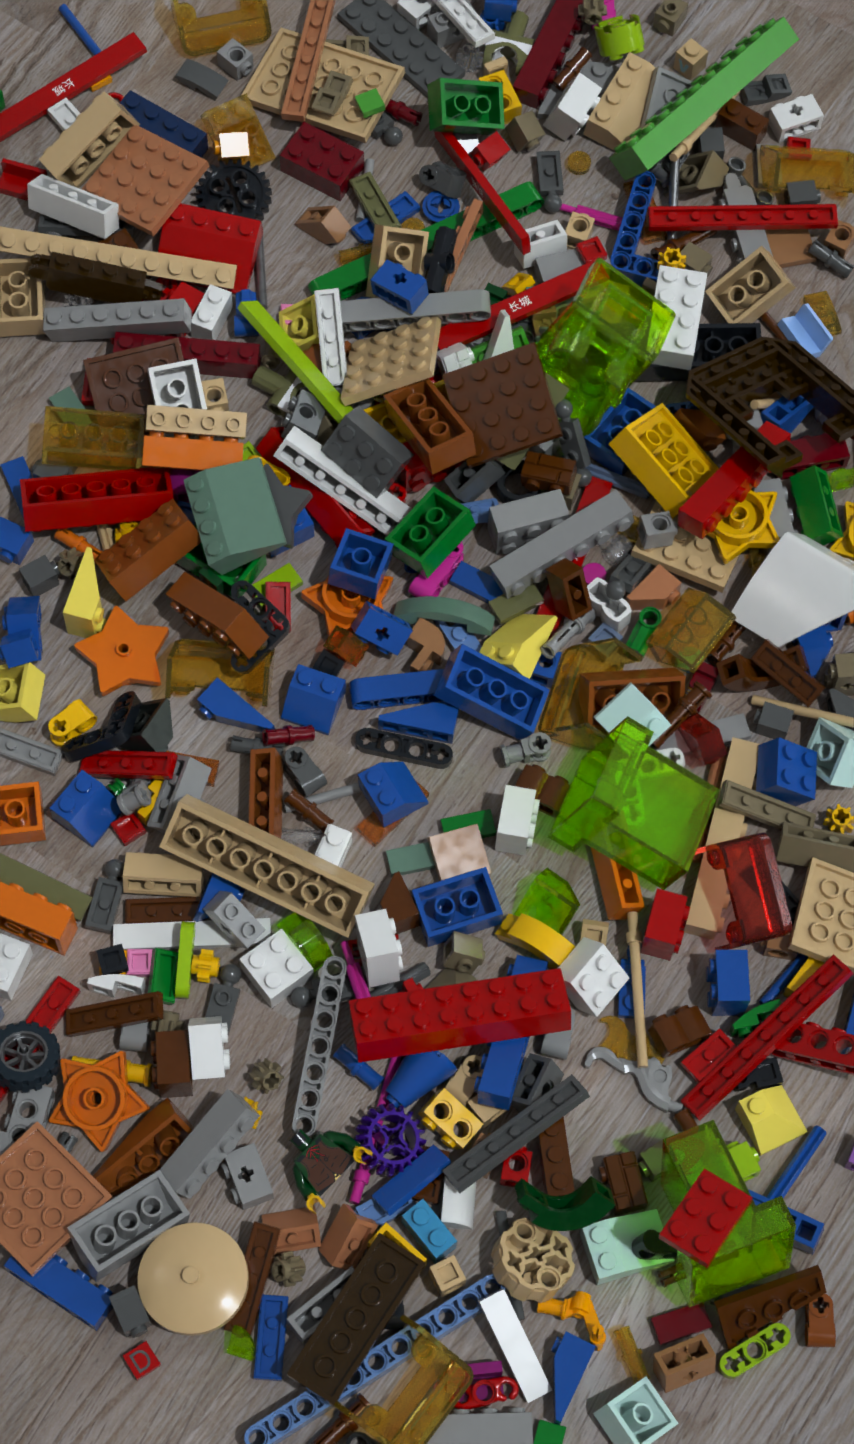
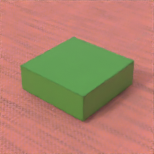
M376 88L355 96V101L364 118L386 110L385 104Z

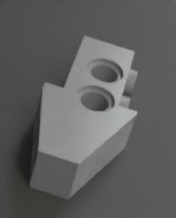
M42 1086V1089L37 1091L32 1089L28 1093H22V1090H17V1092L13 1093L12 1104L15 1105L12 1114H7L4 1129L7 1132L0 1131V1156L15 1143L14 1139L18 1134L25 1133L37 1121L46 1129L55 1098L53 1088ZM26 1108L35 1109V1114L32 1117H22V1112Z

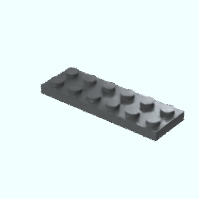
M354 0L337 13V19L356 36L369 37V47L382 59L405 67L403 77L427 98V85L438 78L462 79L465 76V70L385 0Z

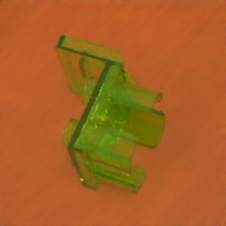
M597 258L589 267L574 300L535 342L544 372L569 388L564 399L571 402L573 412L570 417L579 418L583 436L591 434L597 428L604 412L610 406L615 409L621 403L627 388L657 358L676 316L672 309L602 258Z

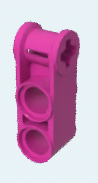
M462 541L428 579L418 574L412 581L408 593L414 597H438L441 590L449 583L460 562L464 560Z

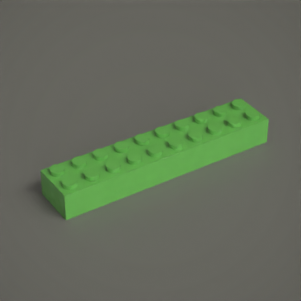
M784 16L777 20L771 18L763 25L759 24L750 31L751 35L738 41L733 51L731 49L720 57L721 61L719 63L715 62L705 70L707 73L704 76L700 75L690 83L692 86L689 89L685 88L675 96L677 98L675 101H670L660 108V114L651 116L645 121L646 126L636 129L629 135L631 139L627 142H621L614 148L615 153L609 159L625 181L652 168L799 40Z

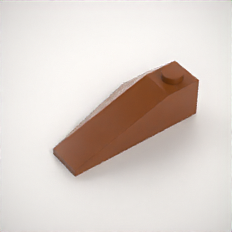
M167 1097L141 1120L93 1177L112 1196L124 1192L138 1184L139 1181L160 1170L192 1132L194 1127Z

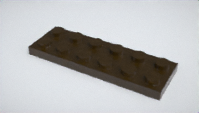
M379 1233L287 1372V1376L334 1407L426 1263Z

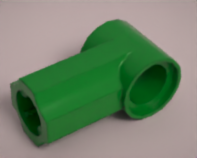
M646 607L640 612L639 619L624 647V651L630 656L644 658L655 634L660 629L662 616L658 609ZM646 618H651L655 620L656 623L653 625H648L643 620H645Z

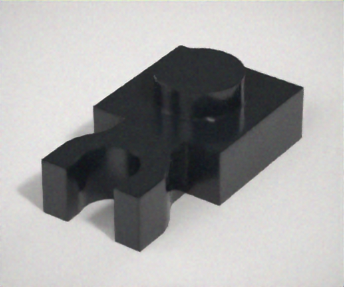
M777 1058L764 1059L745 1077V1083L737 1085V1090H746L752 1084H755L756 1090L782 1085L784 1081Z

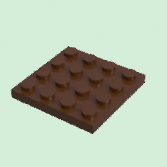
M178 337L83 360L107 456L143 447L144 435L149 436V432H145L147 405H154L147 369L184 361Z
M535 342L442 375L450 405L473 432L476 455L466 459L469 468L563 436Z

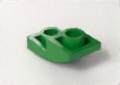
M780 999L757 1006L741 1016L731 1027V1037L738 1035L739 1038H746L760 1025L759 1020L763 1022L781 1005Z

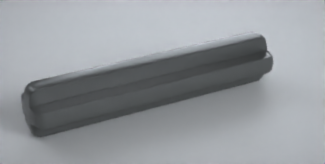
M422 962L401 974L400 981L385 984L370 992V996L397 993L402 990L404 981L413 978L414 982L418 983L430 976L431 971L428 965Z

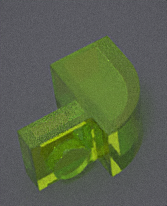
M293 912L277 924L278 929L284 930L310 963L314 972L323 966L327 958L333 956L326 940L310 919H306Z

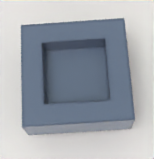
M603 622L588 638L587 643L607 658L622 642L623 636L606 622Z

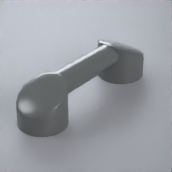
M731 157L727 163L729 167L728 174L733 172L740 180L741 186L747 185L752 188L757 205H772L774 201L772 193L767 190L756 192L742 175L746 168L744 160L739 157Z

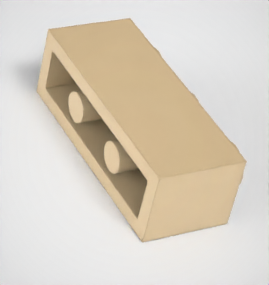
M126 852L123 870V892L202 897L205 869L176 855Z

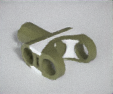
M518 10L516 13L512 12L511 22L507 21L504 32L492 29L495 33V39L485 44L483 68L485 63L505 56L506 59L511 60L515 64V76H518L535 43V39L523 37L529 21V17L524 12Z
M260 366L252 379V385L272 395L266 406L273 414L282 419L287 412H290L287 406L292 396L297 397L302 389L311 393L291 369L283 377L264 366Z

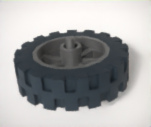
M20 1021L16 1025L11 1023L6 1026V1029H0V1086L3 1088L8 1087L9 1091L12 1092L22 1090V1093H28L32 1089H35V1091L42 1089V1085L45 1083L47 1085L51 1083L53 1075L56 1076L58 1074L61 1063L60 1045L57 1043L55 1034H51L50 1029L46 1026L41 1027L39 1023L32 1022L29 1024L26 1021ZM18 1045L17 1051L12 1049ZM36 1047L40 1048V1050L42 1051L32 1053ZM5 1055L15 1057L7 1062L4 1060ZM36 1059H43L38 1065L33 1061ZM18 1064L19 1069H15L12 1066Z

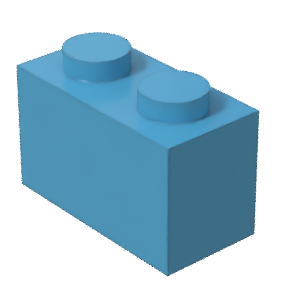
M424 1199L402 1215L401 1223L434 1264L456 1249L457 1240Z

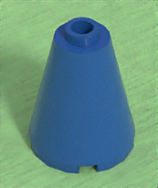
M439 1051L405 1055L385 1090L389 1094L386 1099L391 1104H394L396 1108L400 1105L407 1108L452 1077L458 1068Z

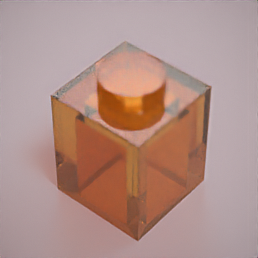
M336 625L323 647L345 660L346 663L356 667L363 659L369 645L362 642L352 632Z

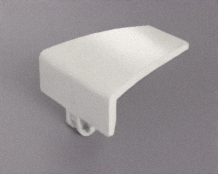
M786 532L756 571L729 617L764 639H769L777 647H781L816 628L854 611V561L849 558H843L804 534Z

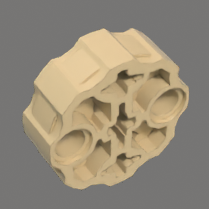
M527 1218L518 1219L513 1222L507 1231L502 1233L492 1248L491 1257L494 1262L492 1272L496 1281L508 1289L512 1297L523 1302L526 1300H535L539 1303L551 1300L559 1289L563 1288L574 1272L575 1264L572 1261L573 1247L568 1238L561 1235L558 1231L541 1228L531 1223V1220Z

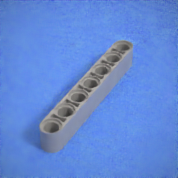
M483 289L429 293L412 315L381 298L340 301L343 332L397 328L402 324L408 325L418 322V320L427 316H438L441 324L483 321L491 317L490 293Z
M338 956L327 958L322 967L292 1122L293 1135L298 1131L296 1125L301 1120L310 1122L312 1128L306 1133L310 1138L316 1131L346 975V963ZM331 964H336L341 967L342 972L337 976H333L328 973L327 967ZM326 990H332L336 993L337 998L332 1002H328L323 999L322 993ZM320 1016H328L332 1024L327 1028H323L318 1025L317 1019ZM317 1041L323 1042L327 1047V1050L322 1054H317L312 1050V1045ZM310 1068H318L322 1076L318 1080H311L307 1076V1071ZM305 1094H312L316 1097L317 1102L314 1106L307 1107L302 1103V1097Z

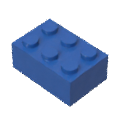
M626 387L585 435L584 439L589 457L608 470L623 476L629 468L615 454L609 443L627 425L656 406Z
M486 867L413 889L411 892V897L419 911L420 927L427 947L446 942L453 931L468 935L502 924L503 912Z

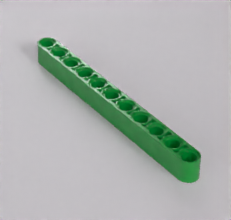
M532 182L522 183L498 194L517 220L534 213L544 204L543 198ZM484 202L483 214L471 241L502 227ZM465 210L421 230L429 232L426 254L431 253L436 230L440 226H447L456 231L457 227L462 226L465 220L463 219ZM371 253L313 279L307 287L311 295H315L314 291L339 288L340 301L366 290Z

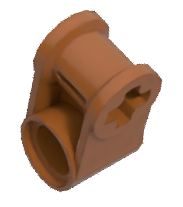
M823 1294L805 1305L806 1347H835L836 1330L833 1301L827 1294ZM817 1301L820 1302L821 1306H825L821 1313H819L818 1308H813Z

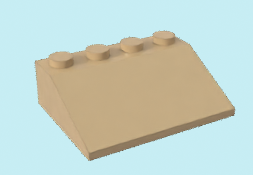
M629 52L587 120L583 135L612 150L621 142H627L631 139L629 135L641 127L655 69L650 62Z

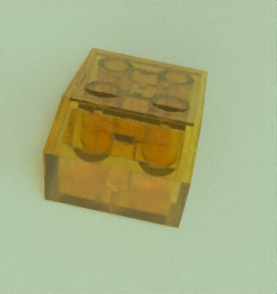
M247 93L209 109L200 116L212 142L216 140L215 137L219 134L247 132L250 156L246 159H241L242 165H245L249 160L252 169L256 165L260 166L276 158Z

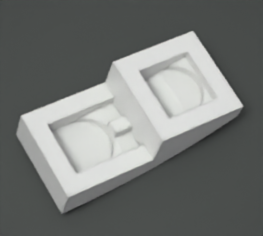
M124 974L100 975L88 978L87 981L89 991L112 998L115 997L117 989L141 995L146 987L144 978Z

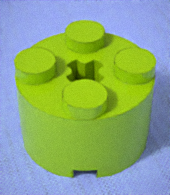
M630 14V19H623L622 15L601 21L598 23L599 27L594 26L599 53L602 57L609 56V59L613 61L623 58V54L629 52L636 54L644 51L643 46L645 43L638 15Z

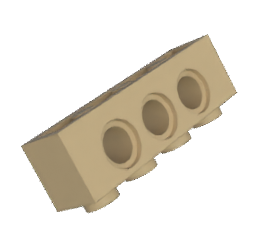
M147 405L145 432L156 431L168 434L182 433L194 436L207 435L219 438L233 437L245 439L247 413Z

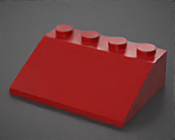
M180 203L162 226L158 252L237 265L234 289L222 288L236 295L237 292L249 288L263 235L262 222ZM185 282L186 284L199 286L203 288L209 287L208 285Z

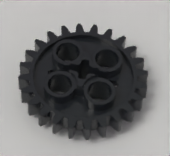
M241 158L237 160L236 164H233L232 159H229L226 165L220 160V167L217 168L212 164V172L206 171L204 173L206 179H199L201 186L196 187V192L199 194L196 195V202L199 203L198 207L223 212V208L231 207V211L223 213L255 220L256 218L264 220L262 212H269L267 204H272L270 197L272 190L268 188L270 181L265 179V172L259 173L258 165L251 169L249 160L245 165H242ZM226 178L230 179L234 194L238 197V203L242 210L241 213L238 212L233 195L230 194ZM238 179H245V180H246V181H245L244 183H242V184L236 183V181H237ZM216 187L224 188L222 191L219 192L214 191ZM247 199L254 200V202L251 204L244 203V201Z

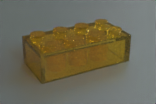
M45 406L42 464L114 470L141 468L145 414Z

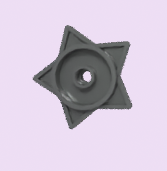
M265 464L263 467L287 541L284 547L292 549L294 547V527L298 515L313 498V495L309 490L282 485L269 464Z

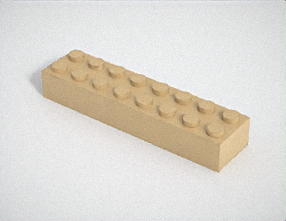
M188 794L178 802L159 846L176 856L347 938L350 937L356 927L355 915L362 914L375 886L374 883Z

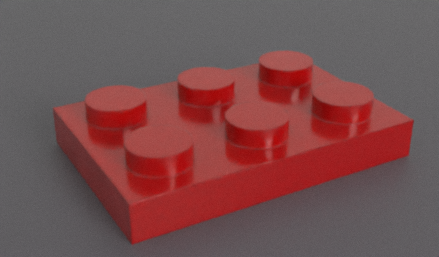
M704 1168L660 1232L659 1239L708 1268L752 1203L753 1197Z

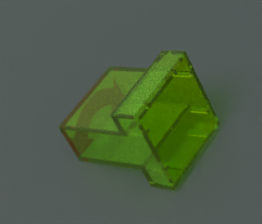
M627 716L581 758L548 838L573 853L582 845L587 844L662 890H665L688 872L720 789L650 748L648 745L654 732Z
M714 1120L663 1139L660 1184L673 1212H675L704 1168L750 1195ZM782 1196L757 1206L752 1199V1203L708 1268L677 1250L675 1279L689 1308L790 1268L796 1224Z

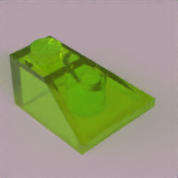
M546 868L535 877L514 915L520 916L523 913L531 916L563 935L578 910L580 903L569 882L549 868Z

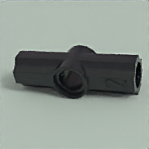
M440 226L436 230L431 253H427L424 257L428 293L444 292L447 276L455 268L453 251L458 233L455 229L448 228L447 226Z

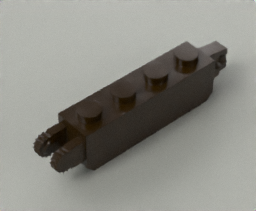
M52 252L51 256L36 253L32 255L30 260L31 266L28 269V274L34 278L46 280V286L49 290L110 303L161 299L163 284L146 279L147 272L57 252Z

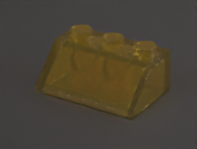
M688 587L648 638L646 644L657 662L695 673L735 621L736 616L708 593Z

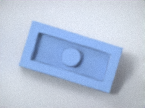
M808 303L803 304L795 316L782 318L777 324L789 341H796L815 358L820 357L833 340V336Z

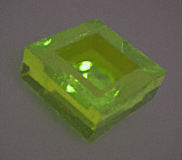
M839 468L830 474L829 483L832 492L854 486V468Z

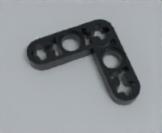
M241 580L234 583L231 588V595L235 602L245 608L269 636L266 648L257 650L255 653L257 655L256 658H253V656L250 660L247 658L248 665L246 667L243 665L238 667V658L245 659V656L241 654L238 657L234 654L231 656V665L234 670L244 675L250 673L288 635L290 623L286 616L252 584ZM240 588L242 590L247 589L248 595L253 599L250 603L244 596L239 597L238 590ZM259 603H264L267 605V612L261 616L254 613L255 606ZM271 616L277 623L283 621V630L276 629L273 631L275 627L269 620Z
M128 691L117 699L106 727L68 740L62 747V752L71 762L124 744L131 736L142 703L136 693Z

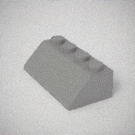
M158 1170L67 1227V1231L81 1262L96 1283L146 1251L149 1245L166 1230L188 1223L190 1213L162 1172Z

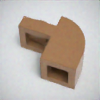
M419 618L407 639V647L419 653L410 665V672L431 670L434 663L441 666L444 659L445 640L442 632L434 624L424 618Z

